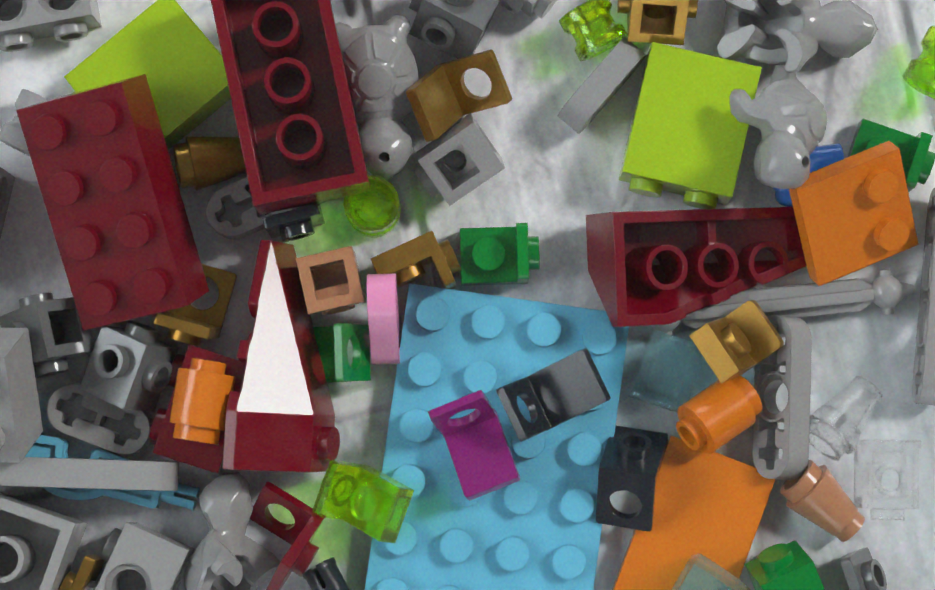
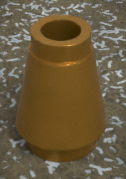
M186 136V142L173 144L174 160L181 188L194 186L195 190L198 191L246 173L239 137Z

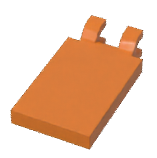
M672 435L669 436L656 481L652 530L648 532L634 529L612 590H735L776 479L764 478L757 472V468L716 452L707 454L700 449L692 450L682 439Z

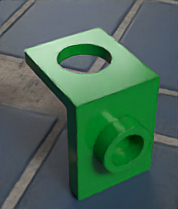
M335 323L334 326L313 327L327 383L371 381L369 326L367 324Z

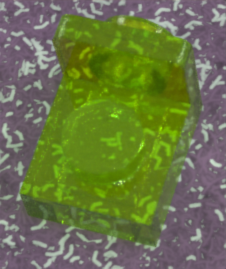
M332 460L322 480L313 512L323 518L344 520L379 542L395 543L414 490L369 465Z

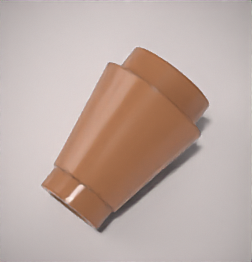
M808 460L803 474L794 480H785L780 489V493L787 499L786 506L831 535L836 536L841 542H845L853 537L865 521V517L858 512L857 507L826 465L818 467L812 460Z

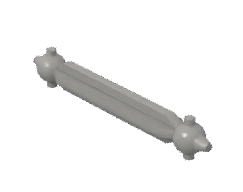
M890 269L879 270L880 277L876 278L872 284L855 278L831 281L821 286H818L816 283L750 289L730 296L731 299L709 305L686 315V318L672 324L652 326L656 330L661 331V338L673 337L672 330L679 323L694 329L701 328L708 322L726 317L750 300H755L767 317L780 315L801 318L858 312L872 303L882 308L883 315L894 314L893 307L898 305L903 298L915 293V286L900 282L897 278L891 276Z

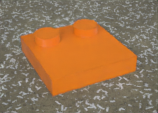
M890 141L813 171L802 186L796 189H789L809 278L818 286L919 245L900 148Z

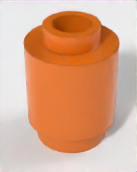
M192 358L190 369L178 368L169 423L175 424L173 438L219 445L221 431H225L230 391H234L236 379L234 376L225 375V363Z
M740 375L724 383L717 380L678 407L679 421L676 422V429L683 442L692 450L700 449L707 454H712L755 423V416L762 412V402L755 388Z

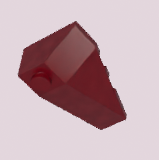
M793 207L626 211L586 215L588 272L613 327L672 324L686 318V315L709 305L731 299L730 296L756 285H764L807 266Z
M272 240L260 241L248 300L249 312L255 319L253 331L249 334L247 340H240L237 359L241 363H245L246 368L241 392L230 391L226 408L223 469L326 472L332 471V461L337 458L339 452L340 435L335 427V412L313 329L311 315H308L296 262L297 257L294 245Z

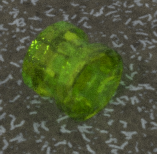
M589 0L577 6L559 20L564 33L571 34L576 42L574 51L579 61L589 60L616 46L624 37L628 36L623 24L616 23L610 14L612 9L610 0Z

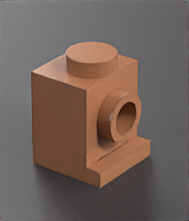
M352 246L296 258L308 315L322 312V315L345 312L354 309L355 304L365 302L358 263Z

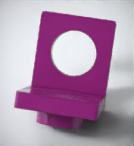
M482 390L428 411L431 421L446 440L463 493L469 501L520 481L521 478L498 414ZM475 409L466 416L449 419L458 412Z

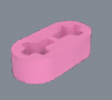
M396 273L367 274V312L372 365L400 364V327Z

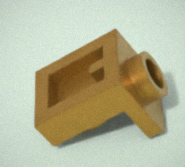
M433 231L370 258L377 274L396 273L397 288L426 275L423 266L432 262L444 288L453 289L456 287V281L452 274L461 270L448 239L438 243Z
M755 300L745 302L726 317L708 322L689 335L721 383L743 375L784 345L782 338Z

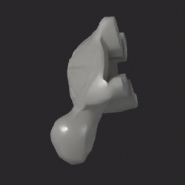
M724 0L726 3L724 18L725 36L721 38L717 49L719 56L724 59L733 60L744 57L762 63L786 64L784 68L786 71L796 73L801 70L808 59L816 54L819 47L835 58H850L871 43L878 28L872 15L850 0L832 1L821 6L820 0Z
M395 15L388 19L384 25H366L353 29L347 24L338 22L336 23L356 121L360 125L358 130L366 168L373 176L389 180L402 171L413 152L410 132L401 121L413 110L406 95V90L418 81V68L407 42L410 21L405 16Z
M776 65L770 85L763 89L759 97L752 100L745 90L734 89L729 97L730 109L738 122L750 124L761 130L762 140H760L756 148L753 161L755 177L762 185L779 189H796L802 186L809 178V156L824 137L827 116L826 111L823 109L824 105L797 79L796 73L786 71L784 69L785 65Z
M239 472L216 477L204 488L198 499L210 530L188 560L189 562L184 572L185 590H255L265 580L272 579L281 562L272 552L245 536L253 505L249 493L250 484Z

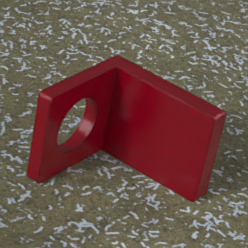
M269 481L263 486L253 506L250 520L292 545L281 560L266 589L280 590L292 572L302 577L314 559L319 547L311 542L325 516ZM278 504L285 507L293 515L295 523L284 524L278 521L270 513L268 505Z

